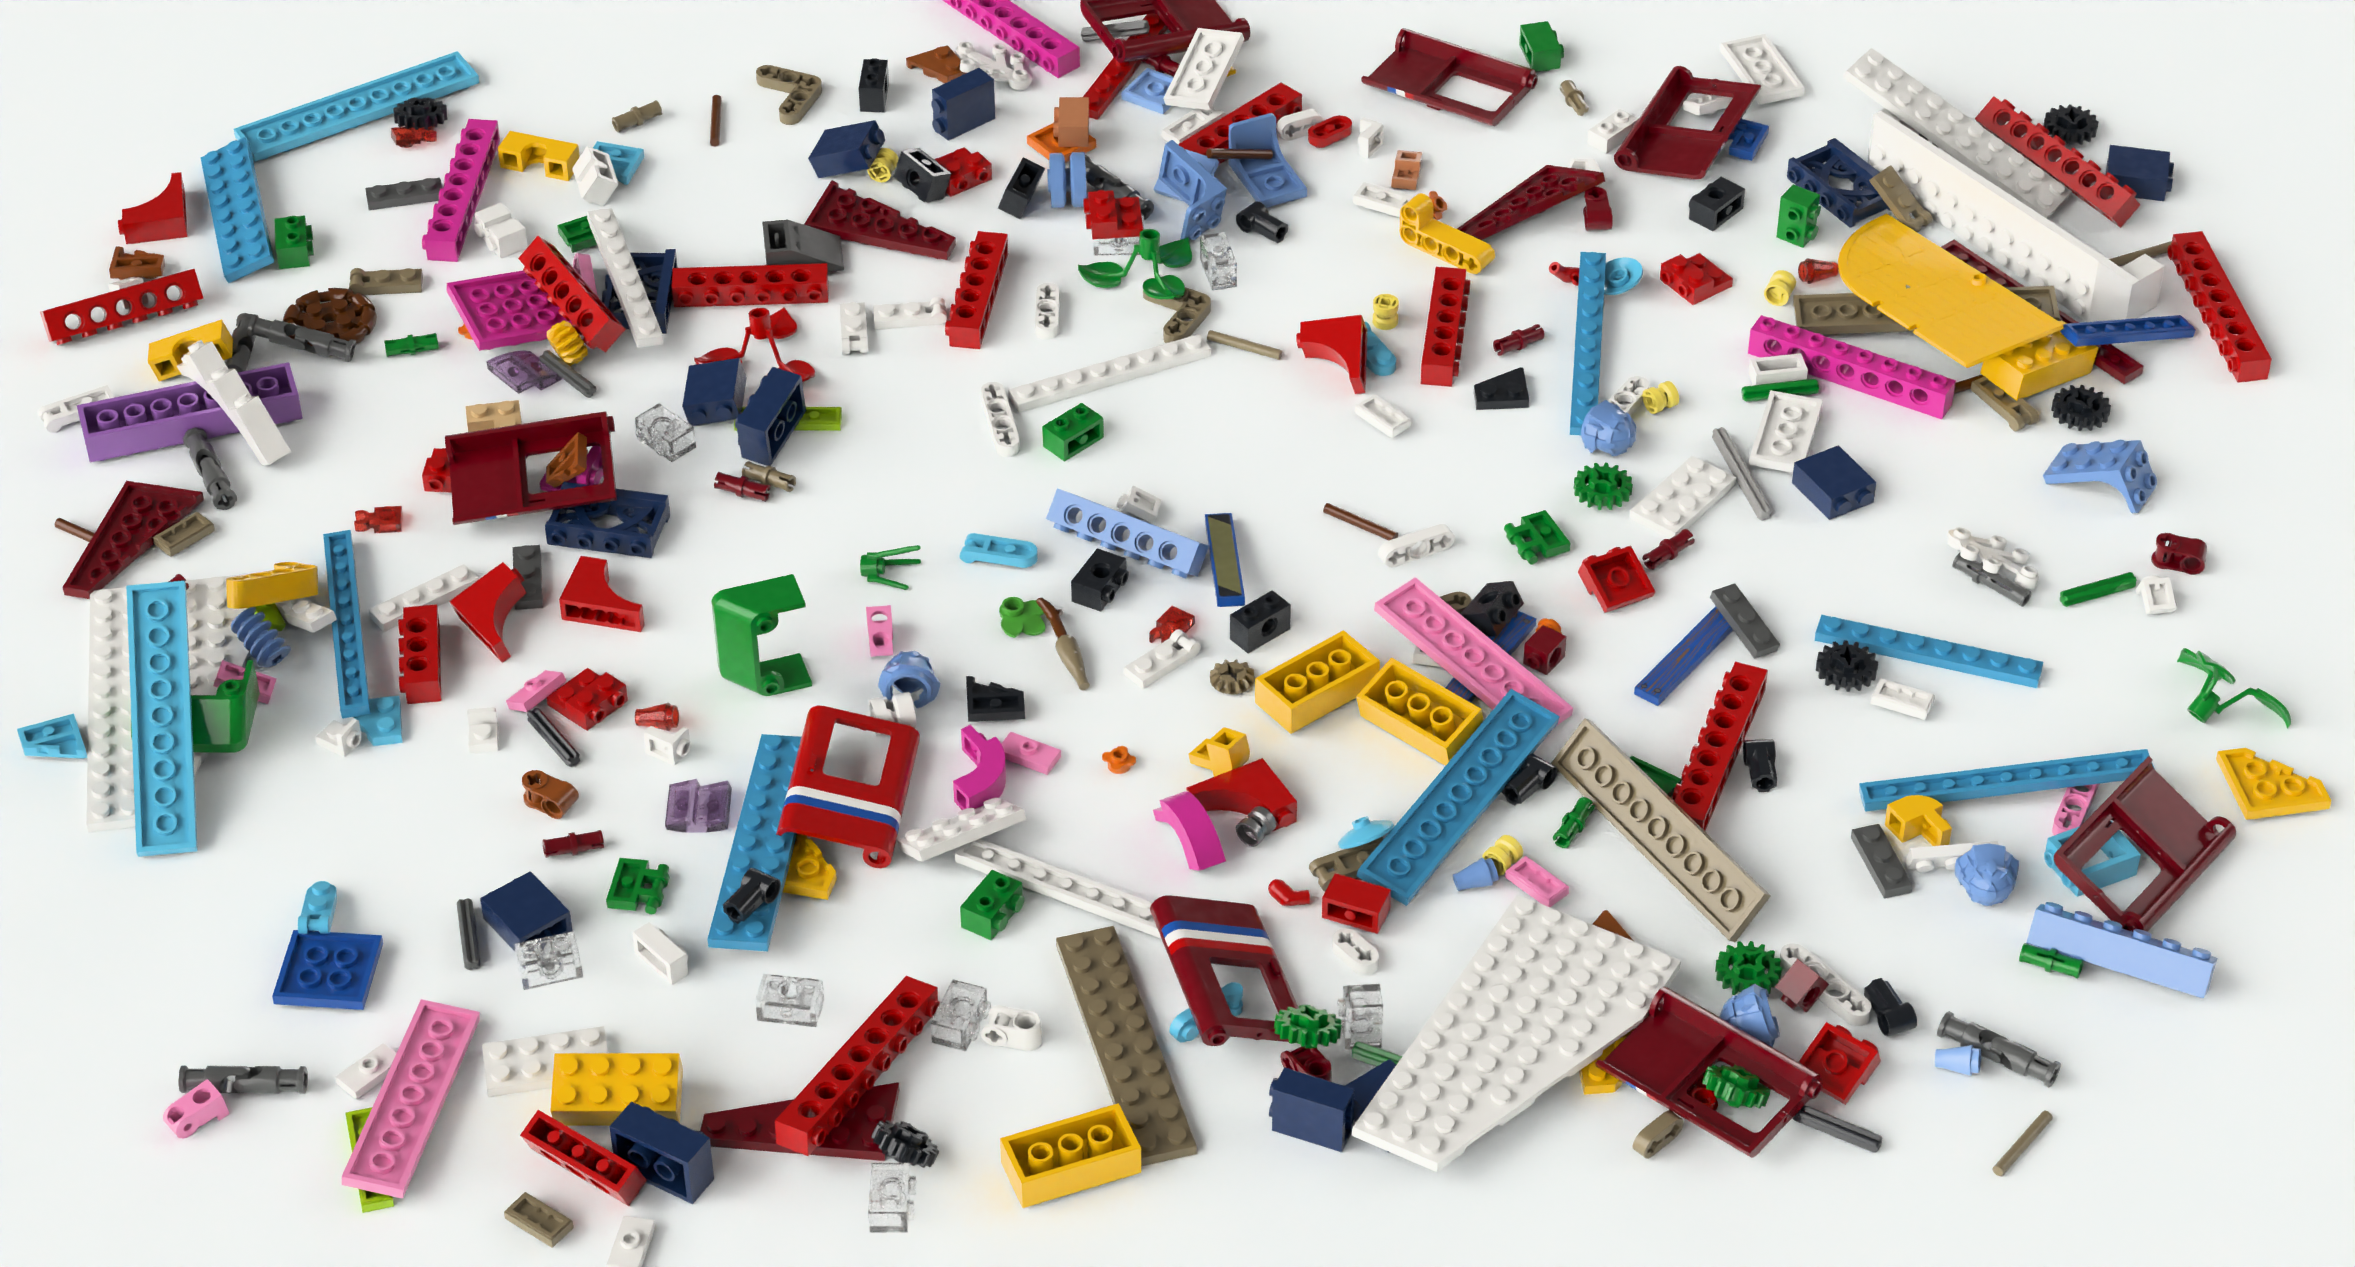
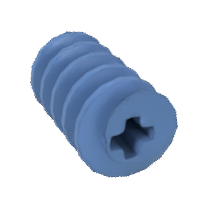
M256 607L248 608L232 621L231 630L237 634V638L241 642H244V647L250 650V655L257 660V664L260 667L270 668L275 666L290 653L291 647L288 645L281 647L285 642L284 638H276L278 635L277 629L269 630L272 625L269 620L262 622L265 618L263 612L255 614Z

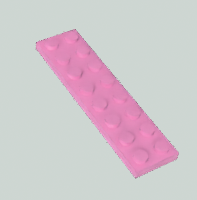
M1416 577L1375 603L1374 611L1492 710L1508 691L1513 689L1560 716L1558 724L1572 716L1573 707Z
M420 1000L342 1174V1185L398 1198L404 1197L478 1026L480 1012L428 1000Z

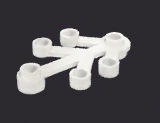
M960 42L959 46L956 47L955 54L961 60L960 70L962 72L968 73L980 68L994 78V81L1010 82V87L1016 90L1027 89L1032 82V76L1023 69L1025 64V55L1023 53H1011L1010 64L1014 66V70L1006 67L1005 56L1007 46L1005 44H993L992 55L995 56V61L976 52L973 44L970 42Z
M1956 527L1948 531L1947 537L1949 539L1947 543L1951 547L1961 550V557L1975 561L1979 554L1985 571L1997 574L2000 567L2003 566L2016 574L2014 579L2016 584L2026 589H2035L2039 580L2038 570L2029 565H2023L2021 568L2011 562L2026 564L2030 555L2028 551L2022 548H2014L2013 553L2004 551L2007 540L1998 535H1993L1991 540L1971 536V532L1962 527Z

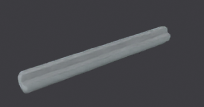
M1723 427L1713 429L1712 439L1733 476L1737 477L1736 481L1759 520L1769 519L1772 509L1726 429Z

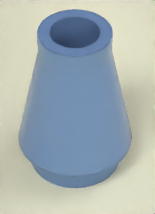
M1483 857L1452 875L1458 891L1492 886L1493 882L1499 880L1493 860L1491 858L1484 860Z

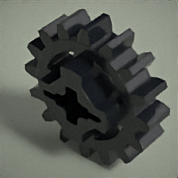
M410 98L408 101L405 100L404 104H397V107L393 108L394 123L398 124L399 127L405 126V129L430 130L433 127L436 128L437 124H444V121L448 120L447 105L443 104L442 101L436 102V99Z
M2069 104L2067 108L2059 105L2058 110L2052 107L2050 112H2046L2043 126L2050 132L2048 135H2052V138L2057 135L2065 143L2073 146L2074 142L2083 145V140L2091 142V138L2096 137L2099 121L2096 120V115H2090L2091 110L2083 111L2082 106L2076 108Z
M2070 385L2069 390L2061 388L2060 393H2055L2051 411H2054V418H2059V424L2068 423L2069 429L2076 426L2078 431H2082L2083 428L2092 431L2093 426L2101 428L2102 422H2108L2111 405L2109 404V398H2103L2104 393L2102 391L2094 392V387L2087 390L2084 385H2080V388Z
M1844 640L1843 645H1839L1834 641L1832 648L1825 645L1823 652H1818L1815 670L1819 672V679H1826V686L1834 684L1837 691L1841 687L1845 688L1847 692H1850L1852 687L1861 691L1862 684L1869 687L1871 680H1876L1878 661L1875 660L1876 654H1868L1869 647L1866 646L1861 649L1858 642H1855L1852 646L1849 645L1847 640Z
M888 1120L885 1122L879 1121L871 1136L873 1143L880 1145L879 1148L885 1156L891 1157L899 1162L900 1165L910 1167V1165L915 1166L916 1164L922 1168H925V1166L932 1167L940 1152L937 1149L938 1146L931 1143L932 1140L929 1139L925 1132L916 1129L910 1123L901 1121L900 1124L898 1122L893 1124Z

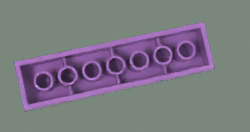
M289 362L238 372L251 396H259L275 424L303 419L299 394ZM196 381L77 405L90 463L184 444L183 437L186 431L192 428L203 429L207 434V439L240 432L220 405Z

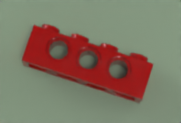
M437 604L403 607V619H398L399 634L403 636V638L398 639L400 655H404V657H399L400 674H404V676H399L400 693L406 694L407 704L442 701L440 620Z
M537 1110L520 1134L532 1150L627 1206H630L647 1181L635 1165L540 1110Z

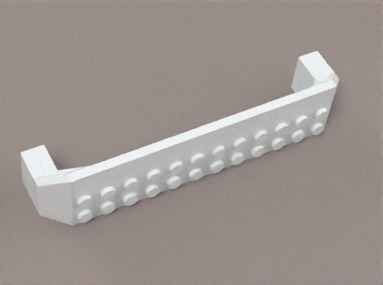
M1886 108L1873 114L1868 148V163L1879 172L1891 165L1922 208L1932 215L1933 220L2032 286H2054L2057 302L2086 322L2135 319L2157 307L2164 271L2162 264L2144 254L2119 267L2102 254L1919 136V132Z

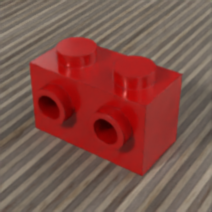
M1335 873L1322 897V918L1378 934L1390 911L1391 889Z

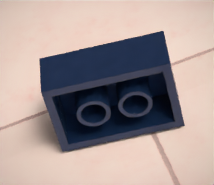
M772 367L767 376H763L758 390L749 397L746 408L742 413L738 414L735 420L738 445L740 446L742 458L766 466L772 465L806 412L801 375Z
M632 1101L609 1126L613 1153L635 1165L646 1178V1183L694 1204L714 1180L710 1138L701 1131H694L681 1125L675 1119H668L655 1113L649 1107H642Z

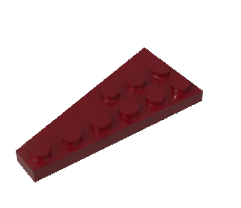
M1546 165L1457 229L1483 240L1605 182L1604 173Z
M831 180L804 225L838 235L841 240L936 259L948 260L956 246V237L932 226L926 228L919 225L918 220L913 217L906 219L900 216V211L870 197L863 199L857 196L855 190L850 188L844 190L839 187V183Z
M126 480L62 587L64 595L90 599V594L93 591L103 589L154 544V536L180 522L203 502V492Z
M899 1082L873 1086L872 1089L867 1090L859 1099L856 1107L846 1113L839 1126L834 1127L826 1136L823 1144L819 1147L817 1146L810 1155L885 1161L886 1156L879 1148L880 1145L873 1143L871 1136L879 1121L885 1122L888 1120L893 1123L900 1091ZM794 1099L706 1113L703 1116L700 1131L710 1138L711 1147L800 1154L776 1144L775 1120Z

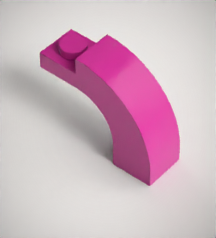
M970 724L961 729L962 750L977 767L969 774L953 781L954 802L961 810L967 808L976 809L984 806L983 803L986 800L1000 798L1006 784L1005 752L1001 742L997 737L987 740L982 733H978Z
M1184 791L1159 800L1161 807L1153 809L1156 821L1170 824L1175 830L1184 849L1189 869L1201 871L1226 862L1214 825L1202 804L1193 794Z

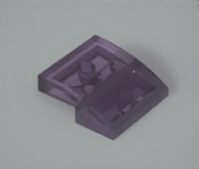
M513 351L486 361L487 369L518 394L533 386L542 391L562 380L557 373L542 363L540 358L531 351Z
M696 778L669 784L665 819L666 829L685 833H707L728 830L732 793L729 781L700 786Z

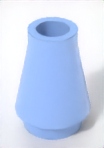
M1973 1045L1936 1049L1935 1067L1972 1076V1073H1980L1981 1049L1973 1048Z

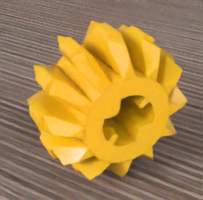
M563 320L553 325L547 331V339L559 358L569 366L579 363L588 355L584 341L571 323Z

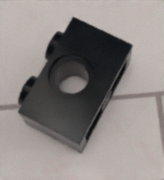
M877 58L863 59L858 87L860 112H884L889 87L888 60Z
M916 148L901 151L893 177L901 182L903 187L916 194L919 200L929 203L944 199L952 173L923 150Z
M1023 157L1005 189L998 209L1021 219L1039 185L1045 168Z
M1722 176L1713 183L1708 184L1701 192L1692 196L1689 201V220L1711 231L1716 230L1743 209L1745 188Z
M1097 548L1071 580V602L1101 612L1107 603L1113 601L1118 589L1124 586L1128 580L1129 571L1126 567V558Z
M1513 581L1487 583L1461 615L1487 637L1497 636L1522 607L1524 602Z
M1272 590L1231 613L1230 640L1246 653H1250L1290 630L1291 604Z

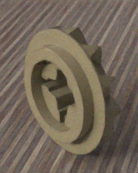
M1225 659L1223 664L1215 663L1214 669L1210 670V683L1213 688L1221 693L1240 694L1249 690L1255 682L1254 669L1249 668L1247 662L1239 663L1237 659L1234 662H1229ZM1233 673L1234 676H1237L1236 680L1234 679V677L1228 674Z

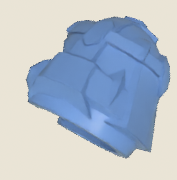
M1604 400L1592 407L1585 416L1581 429L1584 447L1590 453L1598 448L1609 453L1611 456L1623 454L1636 441V424L1630 415L1620 409L1618 405Z
M900 651L899 654L895 655L886 664L880 675L878 687L883 697H886L888 700H891L893 696L892 685L901 693H913L922 688L924 691L919 695V699L914 701L915 707L920 708L935 700L941 683L935 677L928 657L921 655L917 651Z
M1990 843L1973 845L1971 850L1956 859L1954 873L1960 886L1963 885L1971 901L1984 906H1992L1997 903H2003L2013 891L2019 870V860L2006 851V846Z
M1753 984L1724 1003L1720 1013L1722 1019L1773 1047L1775 1039L1780 1037L1777 1018L1772 1016L1769 1007L1767 989Z

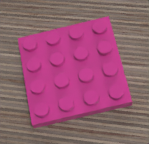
M523 270L447 283V293L479 351L542 341L547 339V331L556 323H560L563 320L569 323L572 322L560 315L558 312L560 307L553 305L546 298L548 293H544L534 284L537 280L529 277Z

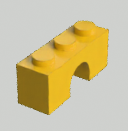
M509 131L498 146L500 168L523 172L527 166L533 163H544L546 177L564 181L571 179L574 174L572 168L580 157L578 144Z
M221 319L149 343L148 364L158 381L181 375L177 365L183 362L181 359L183 355L190 352L188 347L200 340L203 343L212 341L223 360L232 358L233 338L223 320Z

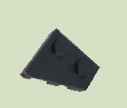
M1519 367L1475 384L1473 395L1476 410L1529 408V395L1524 368Z
M966 676L968 722L1025 719L1024 691L1005 688L993 682L986 686L976 683L975 677Z

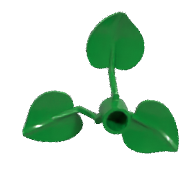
M1145 229L1140 232L1139 244L1134 245V251L1124 270L1114 262H1097L1089 265L1078 264V271L1085 281L1096 287L1110 288L1121 284V277L1127 276L1139 252L1144 260L1153 261L1155 277L1144 281L1142 285L1144 293L1155 299H1173L1175 297L1180 298L1185 294V285L1180 278L1174 275L1160 277L1158 264L1163 263L1170 268L1187 266L1192 261V252L1188 237L1160 246V233L1154 229Z
M2187 648L2181 650L2177 662L2196 667L2208 674L2200 693L2187 708V711L2197 720L2206 723L2214 712L2219 715L2223 709L2247 695H2252L2259 702L2277 713L2284 720L2287 729L2291 725V716L2286 707L2275 697L2259 688L2253 689L2250 687L2219 705L2218 702L2221 699L2212 691L2214 686L2221 679L2234 684L2236 681L2234 676L2224 666L2213 661L2201 651L2194 653Z

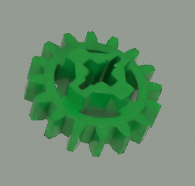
M1606 462L1604 466L1594 463L1593 468L1586 465L1584 466V471L1578 470L1577 477H1574V495L1579 496L1580 503L1587 501V507L1589 508L1593 505H1597L1598 510H1601L1603 506H1607L1609 510H1612L1613 505L1622 507L1623 501L1628 502L1630 495H1632V477L1627 476V470L1618 471V465L1612 468Z
M1738 941L1736 948L1727 945L1726 952H1719L1715 972H1717L1716 980L1722 981L1723 989L1732 988V995L1742 992L1753 984L1767 989L1768 994H1771V987L1775 988L1779 980H1781L1780 958H1774V950L1766 952L1764 944L1754 947V942L1750 941L1748 946H1744L1741 941Z
M1304 1004L1299 1005V1009L1289 1006L1287 1010H1279V1014L1275 1016L1274 1029L1275 1034H1279L1281 1040L1288 1039L1290 1044L1298 1043L1301 1047L1311 1049L1317 1048L1318 1044L1325 1047L1329 1046V1042L1336 1044L1337 1039L1341 1037L1342 1024L1341 1019L1336 1018V1014H1328L1326 1009L1319 1010L1314 1006Z
M1717 1065L1708 1066L1702 1084L1706 1085V1089L1715 1091L1714 1095L1716 1098L1722 1099L1729 1106L1735 1108L1740 1106L1749 1108L1755 1106L1759 1109L1762 1106L1765 1107L1771 1089L1759 1083L1757 1075L1748 1072L1744 1067L1734 1065V1067L1721 1065V1068Z

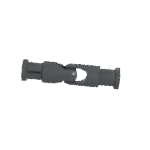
M1085 155L1086 181L1098 191L1113 190L1114 198L1139 197L1142 221L1146 220L1153 213L1154 204L1151 200L1142 198L1137 190L1122 182L1120 178L1103 166L1094 164L1090 157Z
M242 313L237 316V328L232 333V358L224 361L228 369H236L237 373L247 371L255 342V335L253 337L247 335L249 322L253 314Z
M256 314L252 315L247 331L249 337L255 335L267 338L272 343L306 350L326 357L332 355L344 358L346 362H351L356 347V340L346 341L335 338L330 333L308 329L276 319L274 321L259 318ZM295 334V339H291L290 337H288L289 335Z
M199 428L189 429L183 437V443L187 448H190V457L197 472L203 478L207 492L213 496L214 506L216 509L221 510L232 508L237 501V495L230 489V481L221 468V463L213 446L206 441V432ZM222 495L225 496L227 502H224Z
M1950 1011L1945 1013L1937 1030V1036L1941 1038L1946 1036L1959 1042L1961 1047L1973 1045V1048L1981 1049L1982 1057L1996 1063H2001L2006 1068L2025 1077L2030 1075L2044 1082V1086L2048 1088L2054 1084L2061 1068L2060 1062H2051L2037 1055V1051L2009 1041L2006 1037L1974 1022L1969 1024L1954 1017V1013ZM1991 1042L1990 1050L1986 1049L1982 1044Z
M181 1065L178 1086L181 1093H187L188 1090L194 1089L208 1079L220 1093L252 1092L279 1094L281 1090L299 1091L300 1094H305L308 1086V1071L306 1066H300L299 1069H281L280 1066H207L206 1069H197ZM235 1076V1082L229 1080L227 1077Z

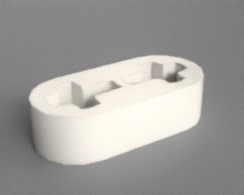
M1308 109L1282 117L1278 121L1276 129L1283 139L1293 140L1308 136V129L1322 122L1323 118L1316 110Z
M1348 928L1339 929L1333 934L1332 951L1353 971L1360 975H1371L1377 971L1379 967V953L1362 936Z

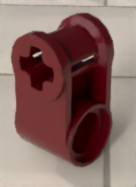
M1597 186L1586 190L1584 194L1586 206L1583 209L1586 231L1612 230V209L1609 205L1606 190Z
M2161 533L2157 536L2155 541L2157 548L2151 556V562L2154 566L2190 575L2203 572L2207 555V545L2204 541L2172 533Z
M1299 1047L1291 1052L1286 1050L1281 1053L1280 1058L1283 1068L1285 1067L1332 1082L1331 1063L1317 1048Z

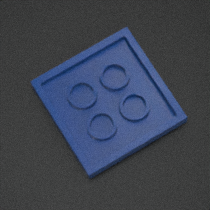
M293 930L272 995L273 1003L276 1005L364 1010L384 944L382 935L338 932L320 934L319 931L299 934L298 930Z

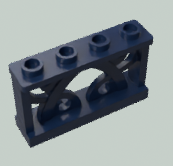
M1836 138L1827 141V145L1799 158L1792 157L1788 161L1787 178L1796 186L1820 194L1819 204L1850 228L1854 227L1857 222L1888 209L1891 211L1869 181L1880 172ZM1832 175L1843 179L1848 178L1853 182V190L1830 186L1829 176ZM1857 201H1861V202H1862V204L1856 206V205H1857Z
M666 249L665 253L630 252L636 269H640L638 274L641 281L648 288L657 290L647 293V297L649 300L656 301L650 304L662 334H667L673 300L672 273L673 268H678L676 249ZM606 274V290L602 291V302L625 329H630L623 310L621 313H614L615 310L622 309L610 276Z
M563 482L560 490L589 485ZM616 489V501L553 510L545 524L547 544L652 558L654 548L665 522L668 523L670 518L669 497L662 494ZM567 510H573V511H575V512L566 513ZM603 515L617 516L624 523L611 528H599L590 519ZM650 520L652 521V524L650 525L646 523V521ZM638 528L644 529L645 531H647V534L640 533Z

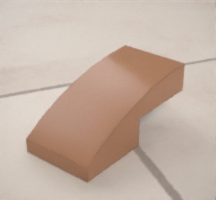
M1397 151L1391 188L1416 190L1421 168L1422 152Z

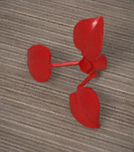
M785 307L770 315L769 310L766 308H755L749 311L750 326L745 327L746 334L740 352L736 349L725 347L712 350L701 357L694 358L696 364L743 358L750 334H752L758 340L769 339L779 369L801 375L802 382L815 377L814 368L807 362L792 360L784 364L781 361L774 338L783 339L797 331V324Z

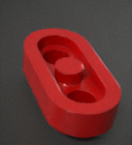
M1338 115L1311 126L1308 129V142L1317 148H1324L1348 137L1352 133L1351 119Z

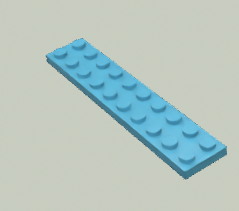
M456 51L234 128V135L237 140L243 137L247 139L250 144L253 160L256 162L393 114V108L397 107V104H404V101H408L410 98L436 99L461 89H467L480 83L479 75L460 53Z
M185 581L128 585L126 590L136 853L138 857L196 852L198 851L186 583Z

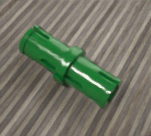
M436 333L421 336L410 334L406 338L384 340L387 357L409 353L410 355H416V352L439 349Z
M1579 798L1572 811L1565 814L1561 827L1553 835V841L1557 840L1555 842L1557 846L1568 848L1578 832L1581 833L1585 828L1587 818L1595 809V805H1591L1593 802L1589 798Z
M2028 943L2023 944L2019 956L2020 962L2045 968V972L2052 973V971H2056L2077 979L2080 977L2084 960L2059 954L2056 949L2051 948L2049 951L2029 945Z

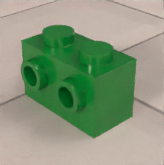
M1544 21L1520 25L1519 46L1530 68L1534 69L1535 72L1559 69L1561 58H1564V48L1562 44H1559L1557 33L1555 30H1552L1549 22Z
M1793 184L1780 199L1776 238L1802 248L1810 240H1814L1819 229L1816 224L1821 211V206H1819L1820 194Z
M305 215L274 218L275 248L279 269L310 266V256H314L312 225H307Z
M1080 403L1042 426L1043 447L1065 462L1104 438L1103 417L1085 404Z
M991 870L960 906L961 928L992 940L999 931H1003L1006 928L1008 920L1015 912L1018 913L1022 909L1025 900L1022 882Z

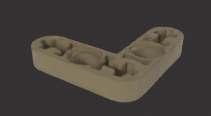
M762 65L756 70V80L759 86L790 93L779 107V119L785 125L799 123L822 93V81L815 75L773 65Z
M1185 287L1183 298L1155 299L1147 296L1143 291V298L1145 300L1176 310V313L1163 327V340L1165 343L1187 338L1194 333L1211 312V298L1208 295ZM1190 318V319H1193V320H1191V321H1184V320H1181V319Z

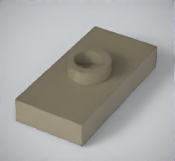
M195 512L154 536L153 541L154 545L172 557L213 533L215 528L211 521L199 512Z
M524 1192L504 1211L506 1220L551 1248L574 1228L571 1219L527 1192Z

